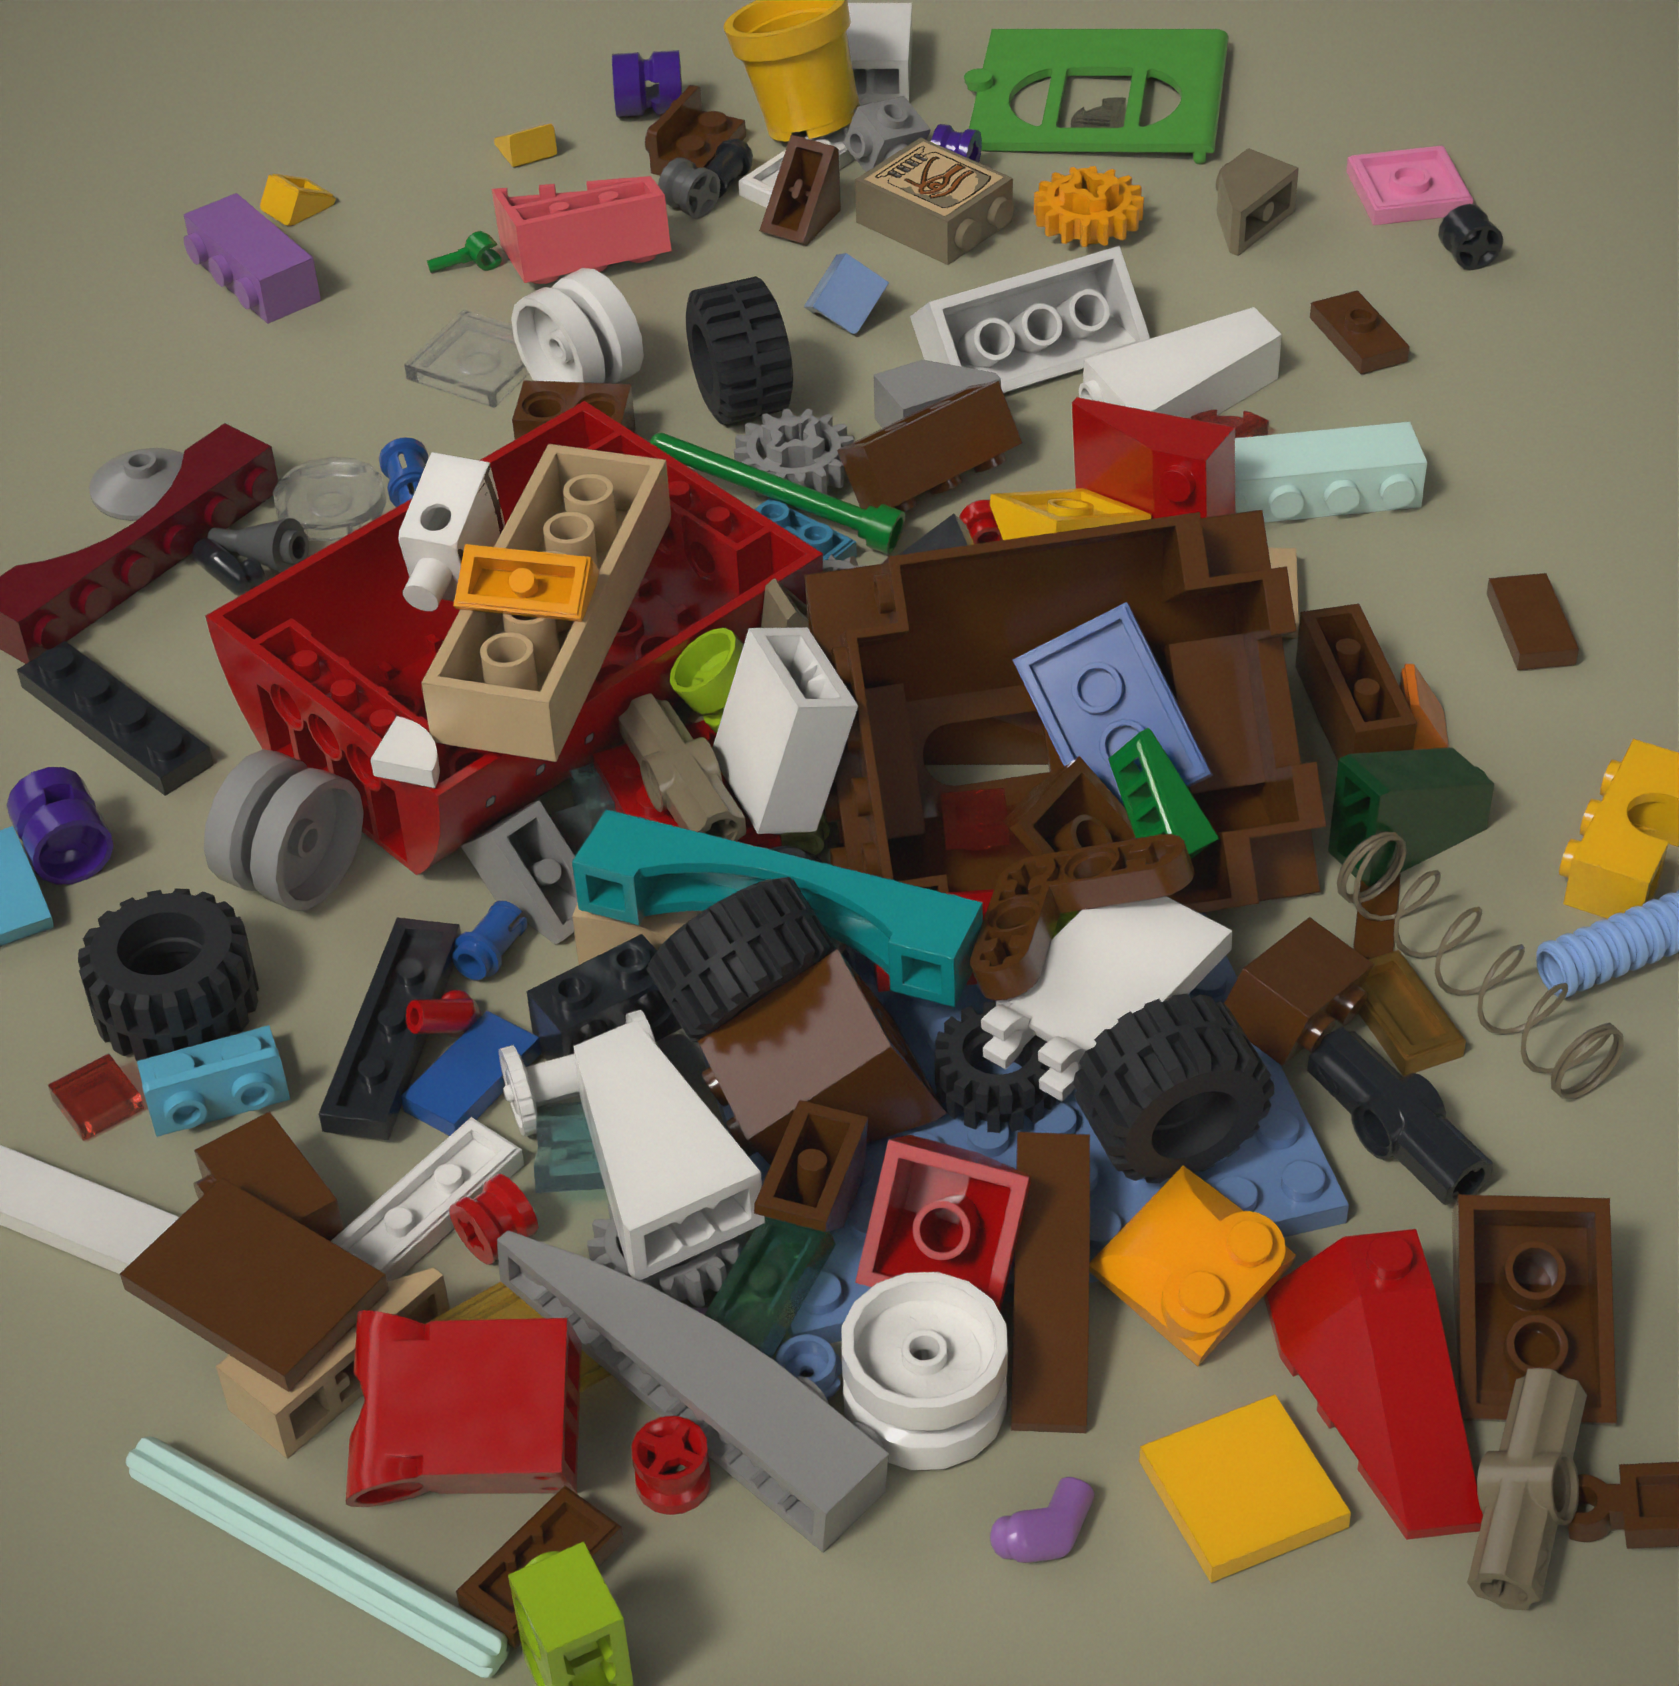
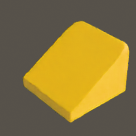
M551 123L494 138L495 146L512 167H518L557 155L555 129Z
M272 174L268 175L260 208L282 224L292 226L333 206L336 198L332 193L307 178Z

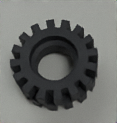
M995 1001L983 1002V1013L978 1015L971 1005L961 1010V1022L951 1016L944 1023V1033L939 1031L935 1040L936 1095L941 1104L946 1102V1112L953 1119H956L964 1112V1126L976 1129L980 1120L987 1121V1132L1000 1133V1122L1009 1121L1012 1132L1024 1129L1025 1115L1034 1124L1044 1118V1107L1051 1110L1056 1103L1055 1097L1039 1089V1079L1050 1068L1038 1061V1051L1047 1041L1035 1035L1014 1060L1015 1063L1022 1067L1017 1071L1001 1075L979 1071L973 1066L988 1060L983 1057V1047L993 1038L992 1034L981 1028V1019L995 1007Z

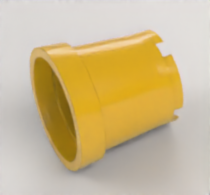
M756 0L734 12L725 21L724 31L734 56L743 61L762 111L768 134L772 139L787 142L792 135L791 132L806 131L808 139L817 138L835 132L852 122L854 109L857 110L860 102L856 90L847 37V29L851 24L848 0Z

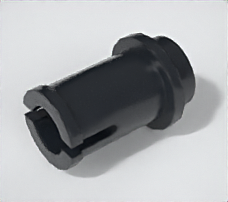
M740 139L723 141L717 147L716 157L706 167L715 172L720 179L718 198L726 193L729 186L738 176H744L751 170L752 150L748 144Z

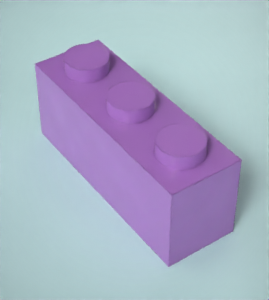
M238 193L184 214L188 235L184 236V246L193 263L196 265L201 264L212 274L219 286H226L237 296L245 309L253 310L267 324L321 301L313 257Z

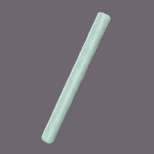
M151 1436L141 1438L136 1448L129 1452L126 1458V1465L129 1467L131 1478L481 1678L493 1677L500 1666L506 1661L510 1649L507 1646L508 1639L504 1633L163 1441Z

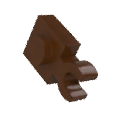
M1679 1462L1619 1464L1620 1484H1606L1595 1476L1578 1474V1505L1589 1504L1594 1506V1508L1585 1513H1575L1573 1520L1567 1524L1569 1539L1578 1542H1593L1605 1537L1611 1530L1624 1529L1627 1549L1679 1547Z

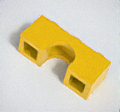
M1636 739L1632 740L1621 762L1614 759L1610 761L1600 788V795L1604 797L1602 801L1592 798L1588 803L1580 826V835H1583L1581 841L1573 838L1570 839L1559 868V875L1568 878L1563 904L1607 919L1616 913H1625L1631 907L1642 906L1654 898L1659 888L1668 844L1679 846V752Z

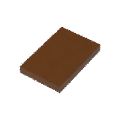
M223 1177L120 1273L126 1291L288 1392L357 1323L358 1311L370 1310L389 1291L385 1273Z

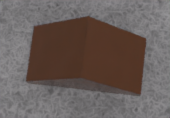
M791 135L759 231L807 246L841 211L839 149L832 145Z

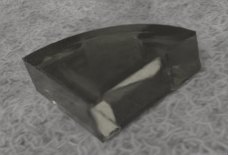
M1126 98L1102 99V106L1087 111L1082 107L1073 115L1071 128H1121L1126 113Z

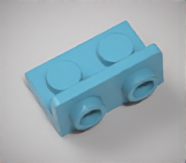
M270 1025L137 1061L142 1088L156 1137L191 1129L201 1124L291 1100L278 1048H276Z

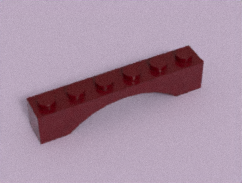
M224 423L184 451L181 468L171 487L154 507L133 524L111 537L79 551L45 561L16 565L0 576V650L27 664L43 652L54 648L64 641H69L190 555L194 545L199 540L207 538L212 528L227 529L280 491L272 446Z

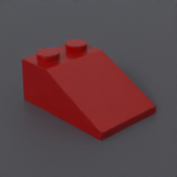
M1079 397L1072 401L1076 489L1084 488L1150 513L1151 519L1200 512L1201 518L1236 513L1235 427Z

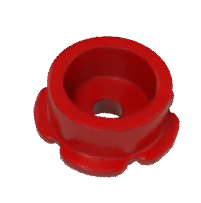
M990 500L975 501L962 510L959 519L966 524L974 544L1003 540L990 507Z

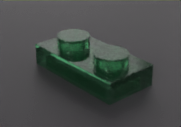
M765 1217V1223L756 1227L706 1311L705 1316L715 1320L772 1358L836 1246L831 1232H823Z

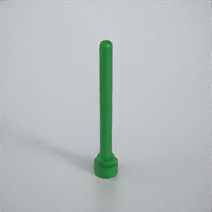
M657 433L650 439L651 444L688 467L857 530L858 537L865 539L866 546L889 555L896 547L905 523L904 511L885 504H881L878 508L870 505L867 509H863L665 433Z

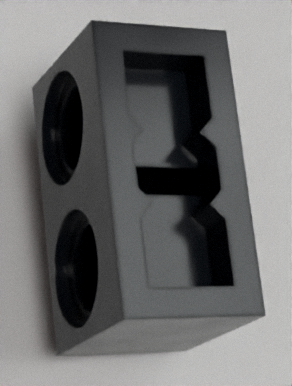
M643 934L526 991L532 1033L539 1037L541 1054L547 1061L574 1054L575 1045L626 1024V1013L641 1010L645 1014L655 1042L682 1029L647 972L648 963L657 950Z

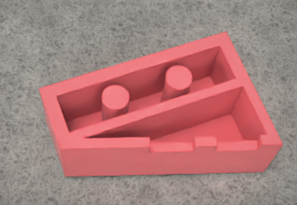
M651 176L587 181V191L556 193L555 184L539 185V195L509 197L508 188L492 189L500 245L523 282H532L534 284L554 282L560 275L573 273L581 268L595 269L601 272L607 269L608 265L624 261L634 263L648 262L653 260L657 254L672 251L665 194Z

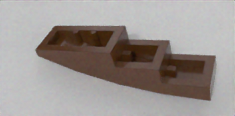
M1017 1132L1016 1169L1031 1175L1032 1179L1014 1251L1011 1431L1086 1434L1089 1343L1090 1134Z

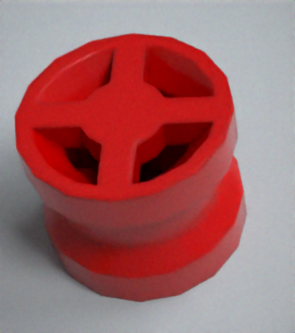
M496 1174L485 1181L482 1193L475 1198L462 1197L453 1203L449 1209L451 1221L462 1242L478 1260L485 1264H493L498 1260L497 1239L505 1232L511 1231L530 1238L537 1233L539 1228L537 1217L527 1197L510 1178L503 1174Z
M675 1415L659 1417L646 1423L636 1433L631 1444L636 1491L642 1503L654 1512L666 1515L683 1514L696 1508L707 1497L711 1487L707 1437L701 1427L693 1421ZM679 1464L685 1466V1469L679 1472L665 1473L669 1470H676Z

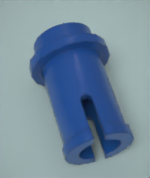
M507 901L493 903L488 913L471 932H465L456 939L452 960L457 970L473 980H481L484 977L495 975L502 965L503 954L527 928L526 917L519 918L513 927L509 926L522 911L513 903Z

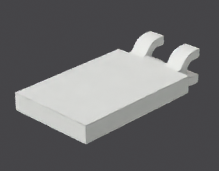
M1166 896L1092 909H1082L1051 940L1037 983L1027 992L1007 1000H996V1006L981 1019V1028L993 1035V1038L983 1047V1057L1006 1070L1035 1035L1044 1039L1047 1043L1038 1051V1061L1050 1068L1039 1079V1089L1063 1101L1075 1088L1073 1085L1075 1073L1082 1069L1079 1061L1086 1050L1096 1045L1094 1039L1104 1029H1111L1116 1025L1118 1018L1130 1011L1134 1013L1144 1008V1005L1157 999L1163 1002L1168 1001L1173 995L1189 994L1232 950V930Z

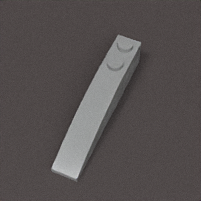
M511 1231L505 1232L497 1239L500 1281L542 1317L568 1318L582 1343V1350L661 1417L675 1415L690 1419L700 1426L707 1437L708 1456L821 1552L824 1553L885 1493L889 1453L885 1451L879 1437L866 1425L860 1422L852 1424L828 1404L825 1395L819 1387L808 1378L803 1376L794 1377L775 1360L715 1320L648 1284L581 1255Z

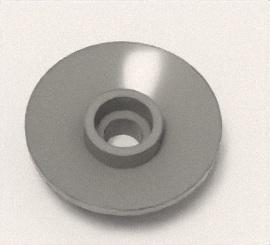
M146 448L130 451L109 460L96 471L91 479L89 490L93 504L107 516L127 521L138 520L154 507L171 487L181 468L184 454L165 448Z

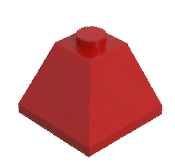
M914 1135L889 1139L855 1283L873 1287L876 1283L904 1273L940 1272L969 1281L989 1296L1000 1312L1032 1176L978 1152Z

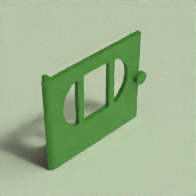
M992 29L983 69H972L964 75V81L968 86V90L977 92L969 129L981 132V151L1193 153L1194 162L1196 164H1203L1206 161V153L1215 152L1229 36L1220 29ZM1132 76L1124 126L1121 128L1058 127L1067 77ZM1051 77L1042 124L1034 126L1017 117L1010 108L1011 100L1015 94L1032 82ZM1154 77L1171 85L1179 93L1181 101L1178 107L1166 118L1141 127L1140 122L1147 79Z

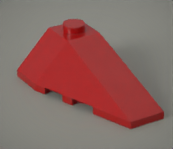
M1409 1229L1344 1236L1277 1281L1265 1294L1264 1299L1279 1357L1293 1377L1299 1374L1317 1400L1316 1411L1329 1429L1336 1427L1357 1457V1470L1406 1540L1479 1532L1483 1513L1479 1505L1477 1484L1435 1287L1417 1230Z

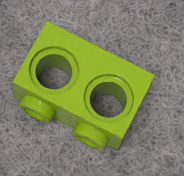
M584 1541L561 1552L551 1551L543 1553L532 1559L524 1568L508 1575L524 1660L536 1686H634L624 1618Z

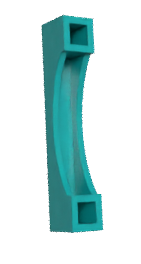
M607 809L572 861L578 909L589 913L640 925L645 916L672 912L704 911L729 895L755 883L790 877L792 880L794 879L831 938L865 955L890 976V991L955 1007L973 972L970 966V957L983 923V902Z

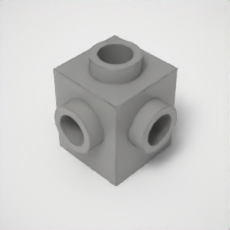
M902 96L858 106L852 117V122L843 144L864 171L867 172L920 137L927 140L931 129L909 101Z

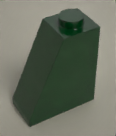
M1453 747L1345 755L1338 759L1328 852L1343 865L1348 855L1370 836L1385 831L1396 832L1406 842L1407 850L1403 867L1399 872L1401 873L1486 830L1495 783L1487 777L1483 770L1471 764ZM1388 841L1382 845L1364 869L1361 880L1368 887L1377 883L1394 861L1397 852V843L1395 841ZM1368 852L1357 862V864L1353 868L1351 874L1355 878L1357 876L1359 867L1362 864Z

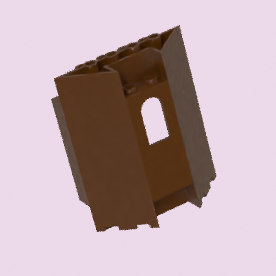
M1263 510L1201 518L1200 512L1056 532L888 556L882 564L805 575L808 629L858 705L823 810L826 823H837L838 835L833 836L836 848L830 849L831 865L942 893L995 889L997 880L1004 869L1020 859L1032 856L1002 821L1034 787L1064 767L1052 740L1042 722L1049 772L956 786L943 784L930 775L923 760L924 744L928 736L942 725L1037 711L1013 659L1127 602L1213 776L1188 789L1219 839L1191 859L1195 874L1191 882L1183 889L1166 897L1197 913L1259 904V901L1320 892L1311 829L1326 827L1317 761L1301 764L1282 642L1283 636L1297 631L1287 566L1271 568Z

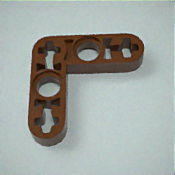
M1160 834L1030 856L1009 865L1002 871L997 880L970 957V966L981 993L985 998L991 1000H1007L1027 992L1037 983L1060 913L1160 898L1174 894L1187 886L1195 874L1184 840L1177 835Z

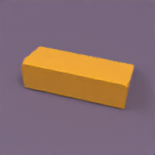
M465 544L453 606L456 609L582 622L598 582L599 569L592 557Z

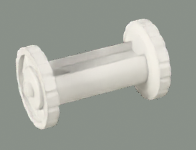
M637 1010L626 1013V1024L637 1020L655 1042L643 1011ZM514 1045L499 1049L500 1065L505 1082V1087L503 1088L506 1101L510 1102L517 1126L523 1137L538 1132L536 1107L580 1095L575 1054L525 1067Z

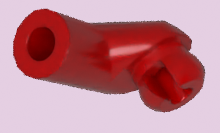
M452 990L442 995V999L412 1000L406 1009V1023L408 1029L413 1034L444 1033L452 1038H460L482 1016L481 1011L468 993L461 990Z

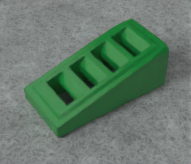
M1150 728L1139 732L1108 758L1135 838L1160 834L1180 836L1185 842L1190 859L1219 839ZM1137 758H1139L1143 769L1141 772L1134 762Z

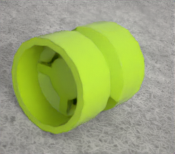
M726 628L710 630L691 642L678 656L670 673V684L673 690L694 711L702 714L705 723L716 734L744 643L735 633Z

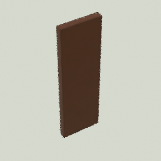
M1398 874L1396 879L1379 895L1362 902V907L1370 914L1378 916L1397 913L1401 874ZM1362 880L1359 893L1369 888ZM1357 911L1353 949L1368 960L1393 952L1395 919L1383 921L1370 920L1363 917Z

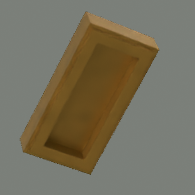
M1400 950L1369 959V961L1374 963V966L1361 987L1368 993V997L1358 1013L1404 1077L1408 1074L1463 1057L1466 1040Z

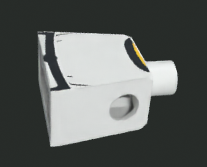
M431 453L399 530L398 540L410 577L403 590V596L413 607L423 611H433L438 608L441 599L454 601L465 544L494 547L504 529L505 521L490 462Z

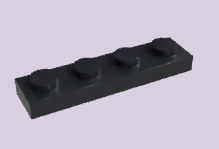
M66 641L43 652L37 658L17 669L23 689L164 796L214 765L209 746Z
M396 918L318 1115L322 1132L389 1140L402 1106L401 1095L410 1085L428 1034H413L410 1032L406 1023V1009L412 1000L442 999L441 997L444 994L454 967L452 955L455 951V941L461 935L460 924Z

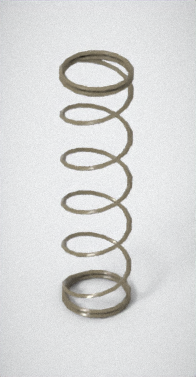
M1385 831L1370 836L1348 855L1338 875V894L1348 903H1355L1357 911L1366 919L1375 921L1395 919L1394 939L1397 948L1405 955L1416 958L1436 955L1435 976L1438 985L1446 993L1461 996L1479 992L1477 1013L1480 1024L1486 1030L1497 1034L1514 1033L1523 1030L1520 1050L1523 1063L1532 1072L1552 1073L1551 1089L1562 1099L1577 1098L1588 1093L1608 1076L1618 1062L1624 1047L1623 1034L1611 1022L1589 1029L1576 1038L1564 1050L1554 1068L1538 1067L1528 1058L1526 1041L1531 1026L1549 1016L1562 1003L1568 992V985L1566 983L1557 984L1548 990L1535 1005L1527 1022L1515 1028L1501 1029L1493 1027L1485 1019L1482 1006L1486 989L1503 980L1517 967L1525 952V947L1522 944L1511 946L1500 955L1491 966L1481 986L1469 990H1458L1449 987L1443 981L1440 972L1442 954L1462 942L1474 931L1481 920L1482 909L1480 907H1473L1462 913L1449 927L1439 948L1436 950L1419 953L1409 950L1402 943L1399 935L1400 918L1422 905L1434 893L1441 878V873L1438 870L1426 872L1413 883L1400 902L1397 913L1378 916L1370 914L1362 907V902L1370 900L1383 892L1396 879L1403 867L1407 854L1406 842L1396 832ZM1388 841H1395L1397 843V852L1387 872L1377 883L1359 893L1360 880L1372 856ZM1368 852L1359 867L1354 883V894H1348L1346 888L1348 877L1357 862ZM1434 875L1435 881L1429 890L1418 901L1404 909L1411 895L1420 884ZM1476 912V917L1471 925L1459 937L1447 944L1454 930L1461 922ZM1519 950L1514 961L1500 975L1491 980L1503 961L1513 952ZM1562 989L1555 1002L1537 1016L1547 1000L1558 990ZM1613 1034L1614 1040L1610 1051L1596 1070L1579 1084L1568 1089H1561V1082L1566 1070L1592 1056ZM1600 1038L1587 1052L1576 1058L1585 1047Z

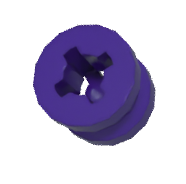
M939 124L936 127L931 142L979 163L982 149V137L979 130L967 129L964 132H957L951 125Z

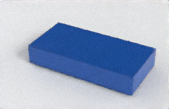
M486 1011L401 1095L404 1112L450 1136L471 1117L477 1120L503 1093L505 1082L500 1065L499 1049L514 1045L525 1067H528L542 1053L539 1037Z

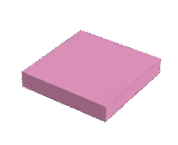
M1444 146L1352 155L1347 159L1346 172L1373 226L1444 218L1451 210L1458 206L1473 204V198Z

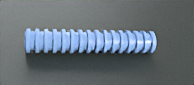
M1679 890L1676 893H1667L1660 897L1659 900L1652 899L1642 906L1631 907L1625 913H1616L1609 917L1608 920H1598L1591 924L1590 927L1583 926L1578 928L1573 934L1565 933L1556 938V941L1548 940L1540 944L1536 952V961L1539 975L1545 986L1550 990L1557 984L1566 983L1568 985V992L1565 998L1574 995L1576 991L1583 992L1593 987L1594 984L1600 985L1607 982L1611 977L1618 978L1629 970H1638L1645 966L1646 963L1653 964L1661 960L1663 956L1670 957L1678 953ZM1562 989L1558 990L1554 995L1558 997Z

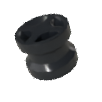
M1466 204L1458 206L1444 217L1439 226L1438 236L1440 242L1452 253L1454 260L1463 269L1476 270L1487 266L1498 256L1502 249L1503 236L1501 231L1489 221L1487 214L1477 205Z

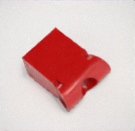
M370 1310L358 1311L354 1375L360 1382L365 1401L349 1439L346 1505L351 1507L381 1506L414 1498L429 1491L439 1494L557 1493L565 1485L577 1493L582 1343L568 1318L430 1321L427 1324H423L394 1314Z

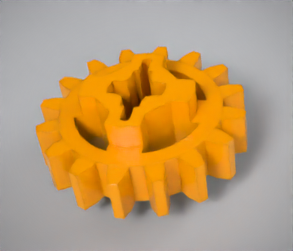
M1096 166L1079 169L1071 167L1067 176L1054 172L1051 176V182L1041 181L1039 183V191L1034 192L1036 226L1045 227V235L1048 237L1061 234V243L1064 244L1069 243L1073 239H1078L1082 247L1098 243L1105 246L1108 245V238L1112 236L1123 241L1126 239L1127 230L1137 231L1139 229V221L1143 220L1144 197L1141 196L1142 188L1140 185H1132V177L1129 175L1120 178L1115 177L1116 170L1109 169L1103 174L1097 173Z

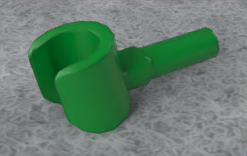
M477 231L467 238L464 248L427 260L430 272L474 261L482 270L489 271L500 265L502 257L494 249H490L497 246L496 241L489 234Z

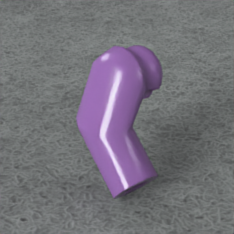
M1065 1477L1059 1481L1047 1508L1022 1510L1012 1514V1516L1007 1515L998 1518L990 1532V1542L995 1553L1002 1559H1015L1021 1563L1064 1557L1073 1548L1095 1498L1093 1489L1089 1484L1080 1479Z

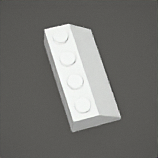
M1120 246L928 302L910 316L924 360L997 373L1001 378L1003 394L1084 369V359L1150 339Z

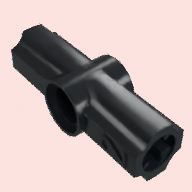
M1343 1026L1324 1036L1321 1044L1309 1055L1307 1071L1351 1114L1354 1131L1367 1151L1382 1160L1394 1156L1443 1205L1452 1204L1455 1206L1458 1194L1476 1195L1483 1184L1490 1179L1493 1162L1446 1118L1445 1107L1440 1095L1429 1080L1422 1075L1411 1073L1405 1077L1401 1076L1355 1031L1348 1032Z

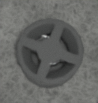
M683 157L670 161L663 169L658 182L659 188L665 194L666 205L672 208L681 207L685 214L693 218H702L707 215L715 206L720 193V179L715 172L705 167L697 168L695 163Z

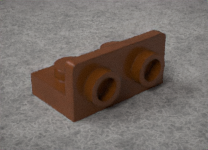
M689 85L647 130L645 149L650 157L651 174L661 176L663 169L670 161L681 157L695 163L697 168H706L716 157L717 147L723 141L732 139L743 141L746 138L745 120L726 116L719 111H702L701 88Z

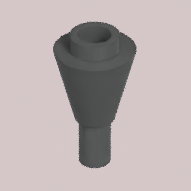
M294 518L250 526L241 530L212 528L207 537L213 539L228 552L239 553V555L245 558H254L260 564L280 573L306 559L309 551L308 537L300 522Z

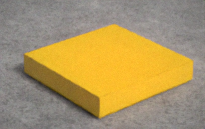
M1275 1394L1140 1446L1139 1463L1210 1583L1349 1528L1351 1516L1349 1508Z

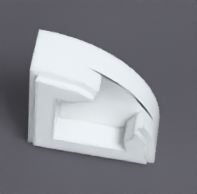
M396 716L371 757L373 775L435 788L440 774L435 741L430 733L418 723Z

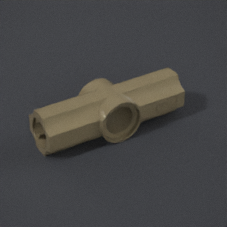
M652 693L631 700L628 709L618 717L619 732L640 765L645 789L655 809L659 812L669 810L680 828L737 842L739 838L746 834L745 816L722 783L719 764L709 742L703 737L693 739L668 701L658 700Z
M1527 1369L1524 1377L1516 1379L1499 1451H1487L1479 1465L1477 1495L1483 1519L1467 1583L1477 1597L1490 1600L1504 1609L1529 1610L1533 1602L1541 1601L1558 1524H1569L1573 1520L1578 1507L1579 1479L1573 1455L1587 1394L1578 1380L1564 1377L1553 1369Z

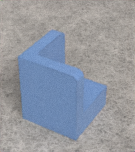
M847 253L837 254L805 303L804 308L812 313H821L850 334H856L889 282Z

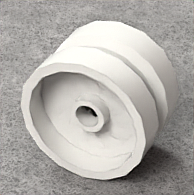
M581 268L561 278L552 288L543 287L514 304L511 317L513 337L521 360L534 381L618 384L640 370L644 354L642 336L635 315L619 289L608 277L597 270Z
M940 1272L904 1273L876 1283L853 1303L841 1327L845 1418L852 1424L860 1422L869 1427L879 1437L885 1451L889 1453L888 1463L909 1470H943L973 1459L996 1438L1007 1414L1006 1322L994 1301L969 1281Z

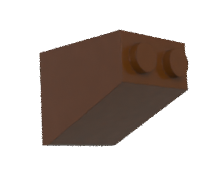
M838 949L698 1040L710 1065L709 1068L702 1072V1076L718 1102L723 1107L730 1105L735 1115L726 1121L731 1135L748 1157L758 1152L770 1165L773 1162L799 1100L868 1117L867 1143L934 1122L947 1114L894 1018Z

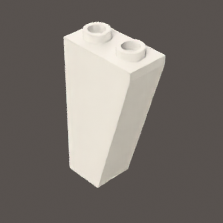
M1255 307L1089 357L1084 359L1083 383L1079 386V398L1207 422L1278 379L1282 334Z

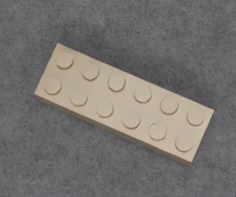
M548 444L494 547L592 557L599 569L595 591L582 622L460 609L421 683L429 731L435 743L557 761L671 520L666 460Z

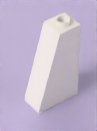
M637 1020L574 1046L580 1099L627 1269L632 1278L638 1281L643 1280L765 1224L764 1216L754 1214V1204L762 1187L761 1171Z

